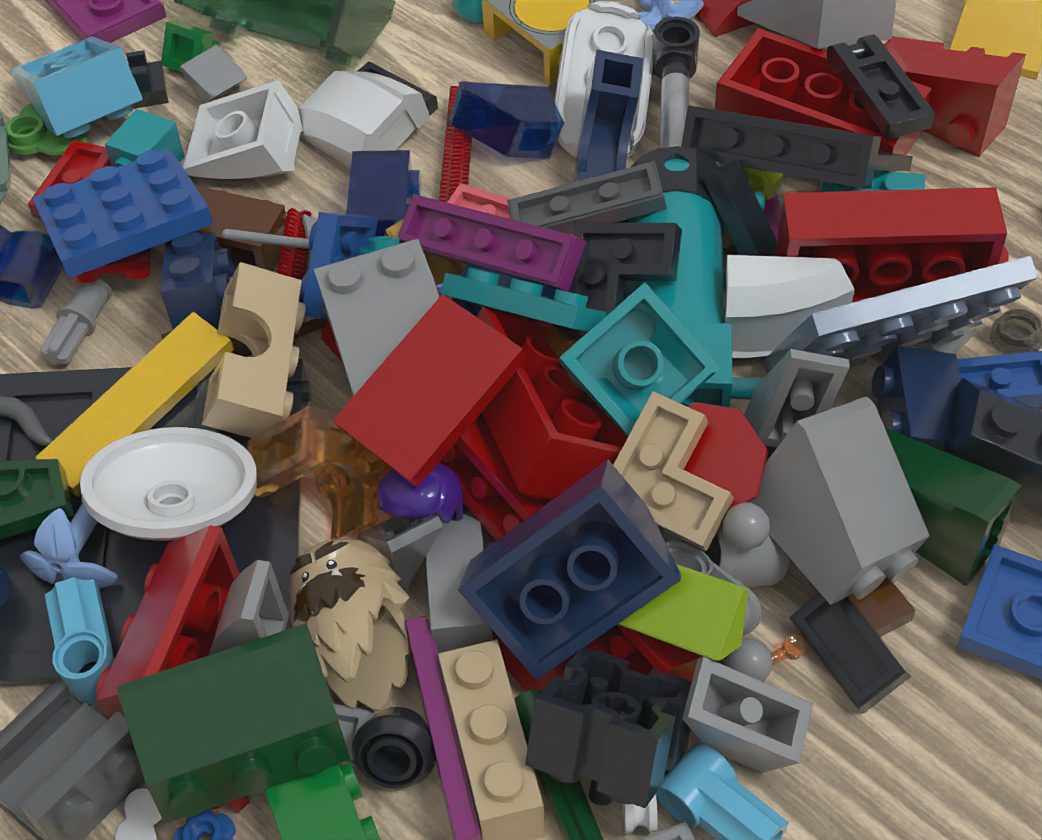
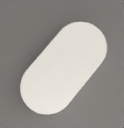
M597 1L588 4L587 9L580 12L578 10L572 15L564 34L552 111V128L559 144L575 158H577L586 85L596 50L644 58L639 99L633 119L627 157L635 151L645 130L654 61L653 32L649 25L646 28L645 24L640 20L641 15L622 3Z

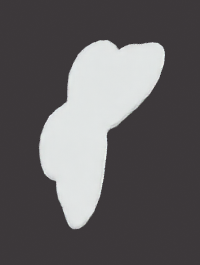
M144 788L137 789L126 798L124 810L127 819L118 826L115 840H157L154 825L162 817L149 790Z

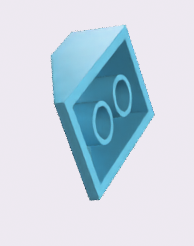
M92 36L10 69L13 78L37 114L42 118L47 129L56 136L63 134L65 138H71L83 134L91 129L89 122L106 116L108 120L123 117L133 111L132 104L143 100L121 47Z

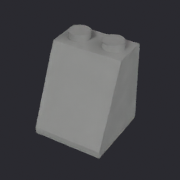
M867 396L797 421L766 462L759 496L750 502L763 508L769 517L770 536L830 605L852 594L857 599H862L875 590L886 577L892 583L901 579L918 563L919 559L914 553L930 536L876 406Z

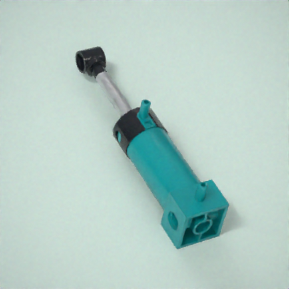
M668 17L655 25L653 33V72L658 78L662 79L661 148L642 155L631 166L655 161L667 209L626 219L624 223L678 224L682 229L677 280L625 281L624 300L645 282L721 367L716 374L696 389L681 404L688 407L694 402L730 408L731 399H751L755 387L763 378L732 377V329L730 323H724L723 235L725 224L703 181V175L719 166L712 157L697 149L681 147L687 108L690 105V78L696 74L698 66L700 30L698 25L688 18ZM754 192L762 210H764L765 194L763 192Z

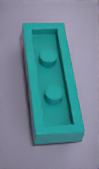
M468 267L466 277L445 273L441 290L443 295L583 331H590L606 316L604 311L586 307L588 296L556 289L554 299L541 296L543 285L511 278L510 287L497 285L499 274Z

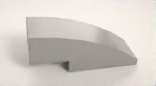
M463 509V519L458 520L453 515L449 523H442L443 528L426 555L432 637H434L438 653L493 641L490 626L458 591L470 560L484 550L481 522L469 509Z
M255 561L244 569L231 584L209 655L285 630L289 613L269 561Z

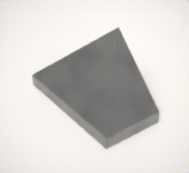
M432 514L417 518L394 516L360 533V536L364 542L378 549L391 562L390 568L401 578L397 583L406 591L442 530L443 525L439 516Z

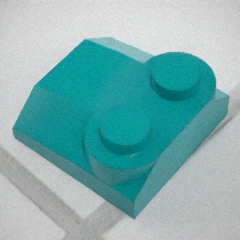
M645 282L557 360L567 371L571 382L578 389L586 392L627 437L631 433L653 391L681 404L721 369L717 362Z

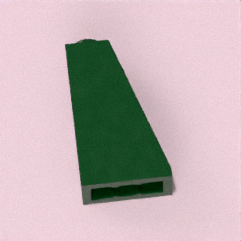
M885 428L930 535L916 553L967 586L988 562L994 544L1000 545L1022 485L1008 477Z

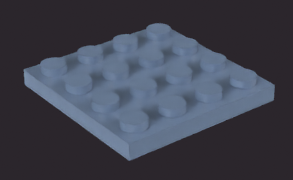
M1023 257L812 313L762 361L764 368L768 374L790 349L849 359V368L865 363V357L878 353L883 350L884 356L887 358L896 345L916 348V343L932 338L933 344L962 337L964 336V330L982 324V318L1000 312V306L1021 298L1019 290L1038 278L1032 257Z

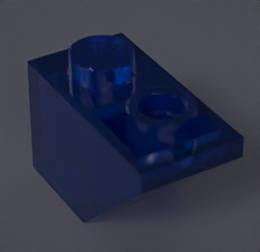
M461 82L448 118L452 126L502 155L513 158L550 159L564 124L546 86Z

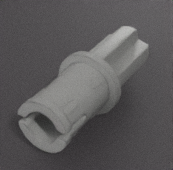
M99 279L91 283H80L69 304L60 307L57 311L56 317L58 321L41 347V356L47 359L51 365L58 367L61 364L69 363L85 335L90 336L95 331V319L112 295L110 293L112 291L111 287L104 280Z

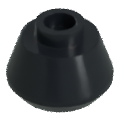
M389 707L381 710L357 730L352 742V757L359 771L375 784L386 788L414 786L427 778L435 765L436 755L427 723L418 713L405 707Z

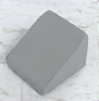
M217 45L179 67L202 104L214 101L247 79L244 71Z

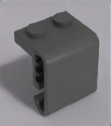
M57 680L50 684L0 731V808L37 840H84L144 779L125 716L117 711L107 720L86 702L79 707L69 698L71 693L67 686Z

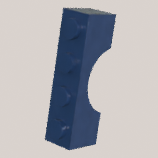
M596 50L586 85L573 182L626 168L628 145L639 99L644 58ZM624 220L615 223H624Z

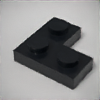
M575 223L573 235L586 241L568 292L588 296L586 307L604 311L607 316L623 302L625 281L677 280L682 229L677 223Z

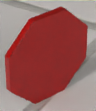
M698 402L688 406L704 414L709 422L683 470L731 492L734 500L729 509L734 505L743 502L750 503L759 496L768 450L742 411L736 408Z

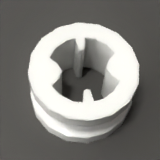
M656 794L646 808L634 804H621L625 834H633L637 826L646 827L649 833L657 832Z

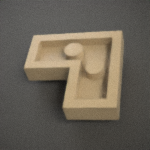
M653 391L613 466L645 502L659 529L707 551L734 500L731 492L683 470L709 421L704 414Z

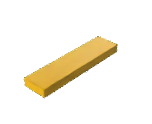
M192 312L35 457L36 460L58 459L65 469L69 490L79 497L81 495L80 478L89 460L101 449L116 440L131 434L150 430L218 365L225 351L231 353L234 350L231 340L225 335L218 334L216 328Z

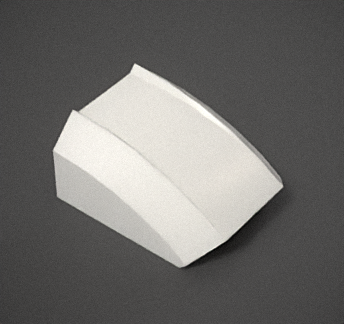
M334 71L298 108L304 131L300 133V136L369 181L382 168L381 165L416 128L419 129L430 117L420 92L391 78L357 71Z
M279 80L199 106L183 164V169L187 175L215 179H252L295 171L294 161L300 133L304 131L297 105Z
M727 255L724 323L731 324L732 358L768 356L812 313L852 303L855 289L842 264L835 258Z

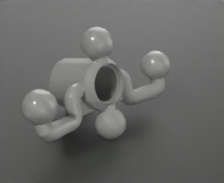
M748 502L734 505L729 509L707 551L702 550L713 563L748 588L768 587L777 584L785 576L791 560L770 536L769 517L763 508ZM750 638L742 639V646L722 660H713L762 682L766 680L772 670V654L768 648L760 641Z

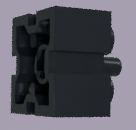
M585 646L567 663L563 679L555 676L535 698L525 765L543 771L551 778L560 782H577L583 776L591 779L588 797L596 805L605 806L615 801L621 804H634L646 808L662 786L665 770L671 772L688 748L691 729L682 717L692 681L656 669H652L646 675L628 669L630 662L628 660Z

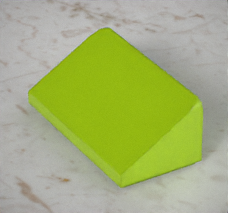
M676 564L681 573V581L618 623L621 626L712 660H722L742 646L748 588Z

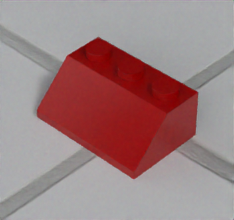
M209 525L168 543L159 564L155 563L150 568L145 580V595L136 614H131L123 626L121 647L112 667L108 666L104 669L97 684L96 702L107 720L117 711L125 716L118 696L117 686L209 656L225 599L231 584L239 576L238 568L222 527Z

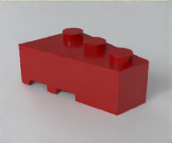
M892 36L884 46L908 78L913 82L932 88L928 104L935 112L932 128L922 131L980 157L1007 125L1026 54L1012 52L1008 57L985 54L984 48L970 47L965 52L945 49L944 43Z

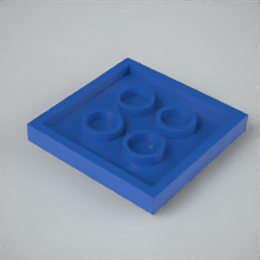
M170 148L163 151H147L139 155L136 161L119 167L107 166L94 171L90 177L72 184H55L47 188L43 194L32 198L68 278L214 224L208 205Z

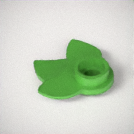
M31 103L20 111V115L12 118L6 125L8 148L15 154L32 156L42 152L48 155H62L72 140L88 143V138L84 135L85 133L65 138L63 134L56 136L50 132Z

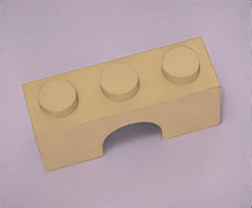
M242 262L239 263L224 291L217 333L243 342L251 350L254 357H244L224 352L209 379L202 425L266 441L278 423H286L293 403V393L286 391L287 381L295 372L300 352L299 347L292 346L294 334H297L301 328L306 305L299 302L302 280Z
M498 639L438 653L482 840H536L544 838V805L534 769L525 765L528 747Z

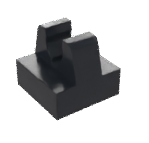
M144 50L126 53L129 68L143 100L132 104L133 109L169 103L162 61L148 63Z

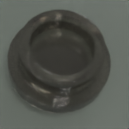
M1008 310L994 321L990 331V340L993 346L1003 354L1039 351L1042 347L1041 321L1035 314L1027 310Z

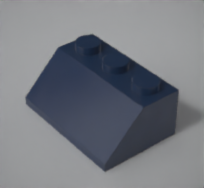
M607 459L472 558L458 591L537 680L681 581V573L647 505Z

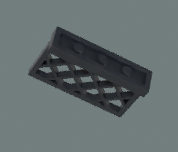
M690 105L687 108L681 147L697 149L712 157L716 162L728 164L738 159L743 167L862 189H871L875 171H910L913 156L879 151L881 140L879 136Z

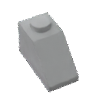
M701 657L697 660L682 719L702 743L709 745L723 757L763 773L800 763L813 703L706 657Z

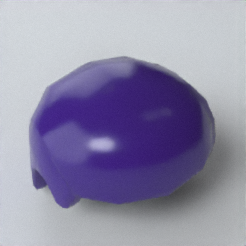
M438 463L418 488H415L393 470L384 475L379 482L377 488L379 510L400 518L425 517L435 513L439 516L442 523H449L453 515L458 520L463 519L462 486L458 476L446 465Z

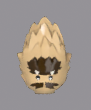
M349 537L320 542L299 556L294 561L295 565L290 572L291 580L288 588L287 607L289 629L305 623L308 624L325 680L332 691L336 692L348 707L356 709L358 701L371 709L381 711L389 705L394 687L401 688L408 676L410 642L402 606L410 597L397 583L401 578L390 568L391 562L372 545Z

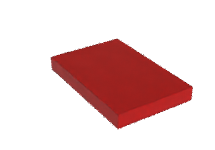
M442 294L332 421L345 434L415 488H418L528 359V356L523 348Z

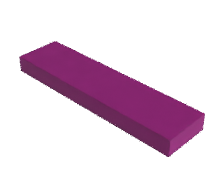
M413 194L398 235L400 244L418 239L423 252L567 292L586 241L575 235Z
M422 616L405 620L410 651L427 725L433 740L436 765L453 839L482 840L439 663L438 652L431 633L430 619Z

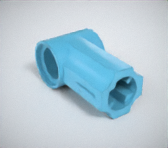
M72 577L55 583L54 588L45 594L55 645L52 663L73 697L81 703L97 704L96 689L99 678L106 667H112L115 657L96 581L94 579L83 580ZM97 661L92 669L79 673L84 665Z
M701 742L695 743L678 761L673 770L664 776L663 784L656 793L658 802L679 823L686 821L689 828H696L699 825L716 840H780L786 832L789 823L737 781V775L733 767L718 751Z

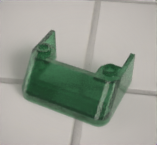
M174 0V3L211 20L209 28L234 35L236 28L326 52L324 59L350 67L352 60H362L391 20L396 1Z

